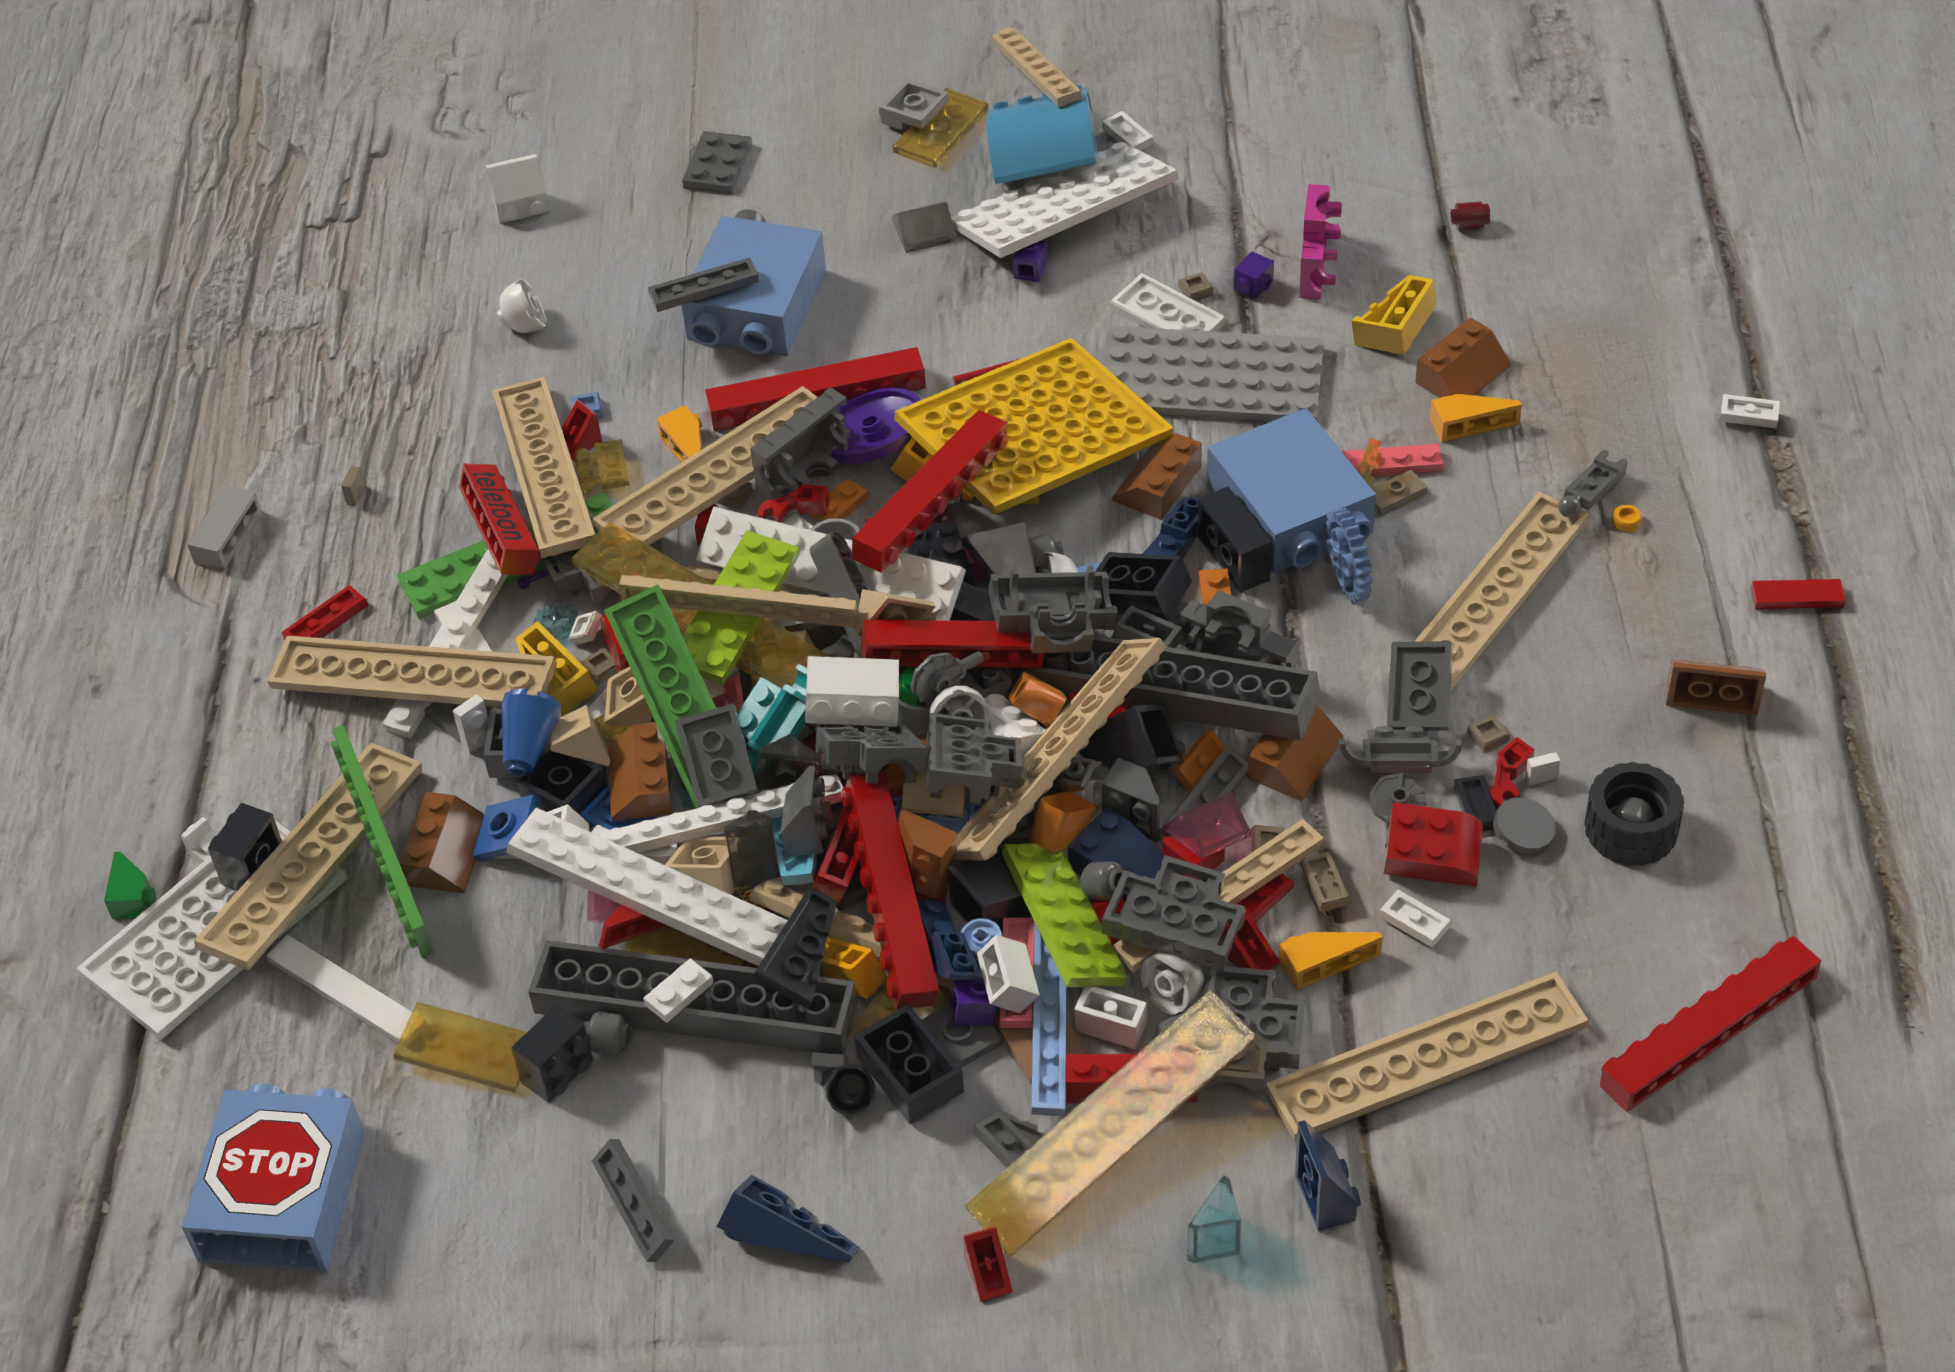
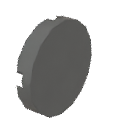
M1524 797L1511 798L1504 801L1494 815L1493 826L1495 833L1500 840L1503 839L1508 843L1507 847L1512 851L1522 854H1537L1548 847L1555 836L1556 826L1552 815L1544 806L1534 800Z

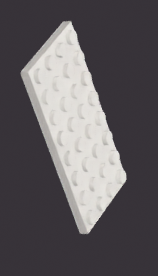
M1125 142L1113 144L1110 149L1098 152L1099 155L1096 163L1047 173L1046 177L1028 181L1023 187L1005 191L1002 196L985 200L979 206L962 210L958 215L949 219L954 230L1002 258L1179 179L1177 169L1127 145Z
M275 820L283 841L291 831ZM210 856L76 968L79 975L162 1040L243 970V968L195 949L194 939L237 891L221 885ZM338 867L275 941L348 879L346 872Z

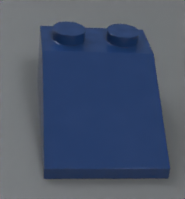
M1108 807L1068 845V860L1074 872L1080 876L1084 868L1092 862H1115L1122 867L1123 871L1126 870L1141 877L1146 876L1154 879L1157 872L1161 869V862L1165 856L1133 823ZM1129 892L1122 896L1124 903L1127 899Z
M1305 1120L1299 1121L1295 1177L1317 1231L1356 1221L1357 1207L1361 1206V1201L1357 1188L1355 1186L1351 1187L1348 1182L1349 1171L1345 1160L1338 1158L1335 1148Z

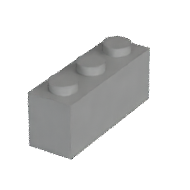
M231 486L224 487L221 494L215 498L208 514L203 517L201 525L195 534L189 539L188 549L194 564L225 570L262 511L256 492Z

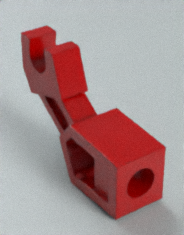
M802 484L793 493L774 500L767 499L760 505L757 517L766 519V517L772 515L773 521L780 523L788 514V511L794 509L800 515H827L831 502L828 486Z
M1518 737L1497 753L1494 788L1490 789L1494 805L1497 809L1505 801L1504 798H1520V792L1512 780H1516L1526 769L1527 760L1534 758L1535 749ZM1507 760L1514 762V765H1508Z

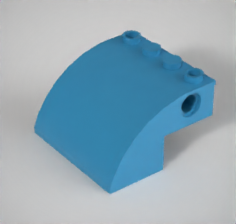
M1082 84L1076 85L1081 90L1082 100L1060 108L1044 93H1042L1043 97L1035 99L1032 98V95L1017 98L1018 102L1008 104L1007 101L992 104L993 108H990L987 113V137L995 185L1097 162L1099 153L1092 125L1095 116L1088 87L1082 88Z

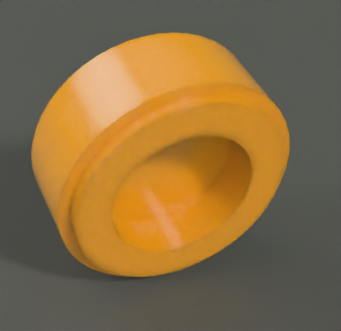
M1632 505L1618 506L1613 512L1612 524L1617 530L1622 532L1636 531L1641 525L1642 513Z

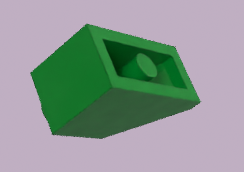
M120 851L114 852L104 902L112 919H136L155 903L156 892L154 887H150L146 875Z

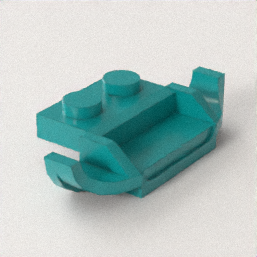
M799 663L795 668L797 678L792 687L785 684L783 688H780L760 677L737 713L743 736L749 740L746 745L752 748L749 758L753 772L770 767L778 759L783 760L806 724L807 668Z

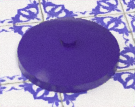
M883 388L869 391L847 400V404L840 407V414L845 417V425L850 430L851 437L846 440L849 449L844 452L837 447L831 452L832 458L839 463L845 464L864 463L885 457L908 444L912 436L894 420L895 411L920 401V398L914 392L906 389Z

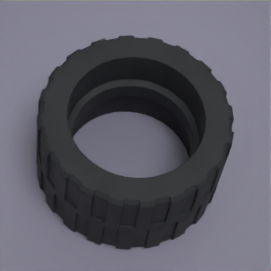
M1619 763L1613 767L1606 768L1601 774L1596 776L1589 791L1584 826H1586V837L1590 840L1589 843L1602 856H1606L1616 863H1624V865H1646L1666 857L1677 842L1684 810V796L1681 793L1682 790L1679 784L1674 781L1675 779L1671 775L1666 774L1664 770L1646 763ZM1627 797H1636L1646 801L1659 819L1649 823H1631L1618 818L1609 809L1617 806L1621 800Z

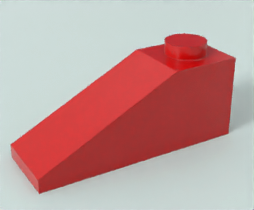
M620 905L603 924L599 947L603 950L668 925L624 905Z

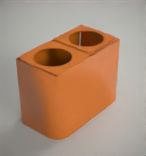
M1025 671L1021 674L1008 696L1015 707L1047 728L1054 722L1066 701V696L1062 691Z
M1061 792L1041 798L1028 840L1050 852L1067 849L1068 845L1090 824L1097 805L1071 792Z

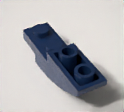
M1183 497L1161 523L1160 534L1143 554L1181 556L1182 560L1184 559L1198 535L1197 498Z
M917 899L934 971L947 979L979 980L981 975L965 934L956 932L945 902L934 899Z

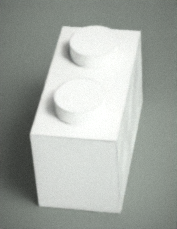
M995 935L977 953L991 1005L1021 1013L1040 995L1026 944Z
M1084 987L1074 1009L1075 1031L1135 1050L1147 1025V1002L1097 987Z

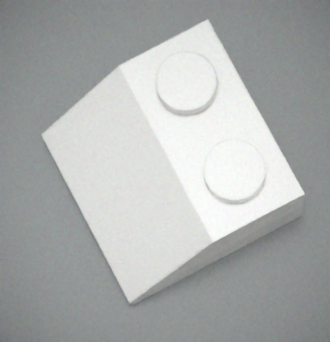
M536 154L486 165L493 201L500 224L550 212Z

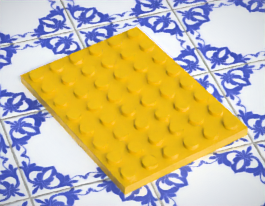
M1073 338L1064 340L896 410L894 420L932 456L979 409L1008 422L1007 435L1009 436V441L1005 449L1000 450L993 457L991 463L988 466H984L978 472L975 480L965 486L994 515L1165 440L1173 435L1174 429L1173 426Z

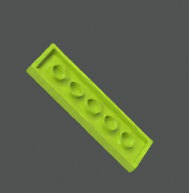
M746 530L714 585H728L730 587L746 589L756 588L778 592L797 561L800 549L798 546ZM697 611L683 637L701 676L724 684L762 618Z
M1005 844L1001 854L1066 987L1124 986L1128 976L1107 935L1102 934V925L1087 896L1082 891L1081 884L1064 851L1050 852L1037 844Z

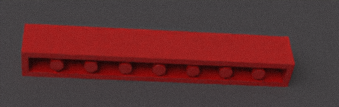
M918 347L709 388L705 389L713 431L742 425L802 386L817 397H820L831 387L845 396L847 400L869 391L883 388H901L909 391L925 389V368Z
M979 409L852 537V559L880 573L890 564H894L899 554L906 547L909 548L922 531L927 530L931 521L938 514L941 515L949 502L953 498H957L969 482L975 480L978 472L984 466H988L1000 450L1005 449L1009 441V436L1007 435L1008 422Z
M886 773L878 774V783H866V774L850 775L846 787L842 788L841 799L843 806L848 807V830L850 833H854L855 837L854 855L856 860H860L862 866L860 871L861 884L863 887H867L868 891L867 910L869 914H873L875 921L873 926L874 939L876 942H880L882 950L880 952L881 968L886 970L888 975L886 983L888 997L893 998L896 1010L908 1004L911 1008L933 1006L939 988Z
M1794 935L1784 942L1779 941L1775 943L1766 955L1760 959L1758 957L1752 959L1743 971L1737 975H1729L1722 985L1714 991H1706L1699 998L1698 1002L1690 1008L1687 1006L1683 1007L1677 1012L1674 1019L1667 1024L1661 1023L1657 1025L1644 1040L1634 1041L1624 1054L1618 1058L1612 1057L1607 1060L1601 1069L1602 1074L1599 1086L1624 1111H1630L1816 980L1822 960Z

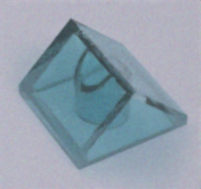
M1224 1175L1188 1225L1187 1260L1191 1263L1240 1254L1241 1217L1230 1179Z

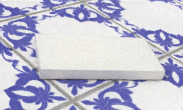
M1143 273L1109 302L1110 309L1146 328L1217 332L1227 323V317Z

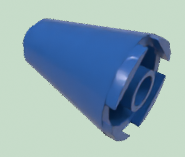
M522 688L506 692L501 703L503 766L511 775L518 777L525 776L526 773H531L534 770L561 717V704L554 697L540 691L537 692V696L527 694L528 689Z

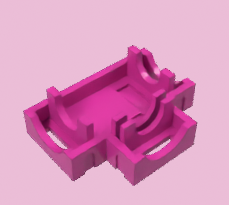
M1308 184L1304 215L1299 298L1321 299L1322 284H1336V275L1324 273L1325 261H1337V250L1326 249L1327 239L1338 240L1341 237L1340 224H1331L1326 220L1330 217H1341L1342 202L1329 201L1330 185Z

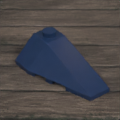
M753 1175L749 1176L732 1193L716 1226L724 1230V1234L735 1241H744L750 1244L850 1262L860 1248L830 1225H818L813 1222L812 1212L805 1207L800 1209L792 1207L787 1203L788 1195Z

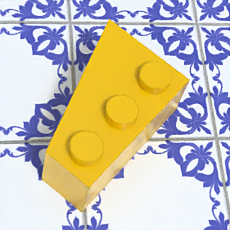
M1408 275L1386 293L1387 297L1379 304L1374 302L1369 306V311L1361 318L1359 316L1353 318L1351 322L1355 345L1405 355L1437 305L1434 279Z
M538 621L515 638L521 654L555 657L557 666L546 694L560 702L561 717L568 714L597 691L589 671Z

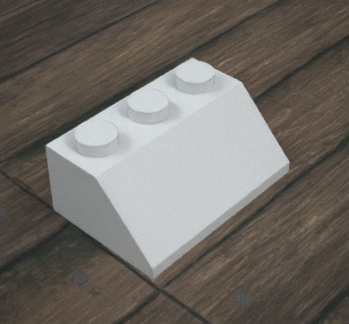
M808 656L806 723L897 727L899 660Z
M989 695L984 699L990 709L991 734L1021 738L1023 758L1046 730L1015 707L1003 695Z

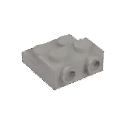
M906 79L879 107L881 123L901 130L908 124L923 128L949 101V93Z

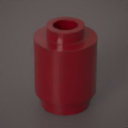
M1482 201L1456 203L1455 209H1451L1450 212L1451 223L1456 225L1458 230L1483 228L1484 225L1490 224L1489 204H1483Z

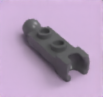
M1607 450L1601 451L1594 458L1593 463L1565 489L1564 496L1558 504L1560 514L1564 517L1572 518L1579 514L1581 507L1589 510L1612 486H1617L1623 480L1627 469V460L1620 459L1618 462H1610L1606 459L1609 452Z

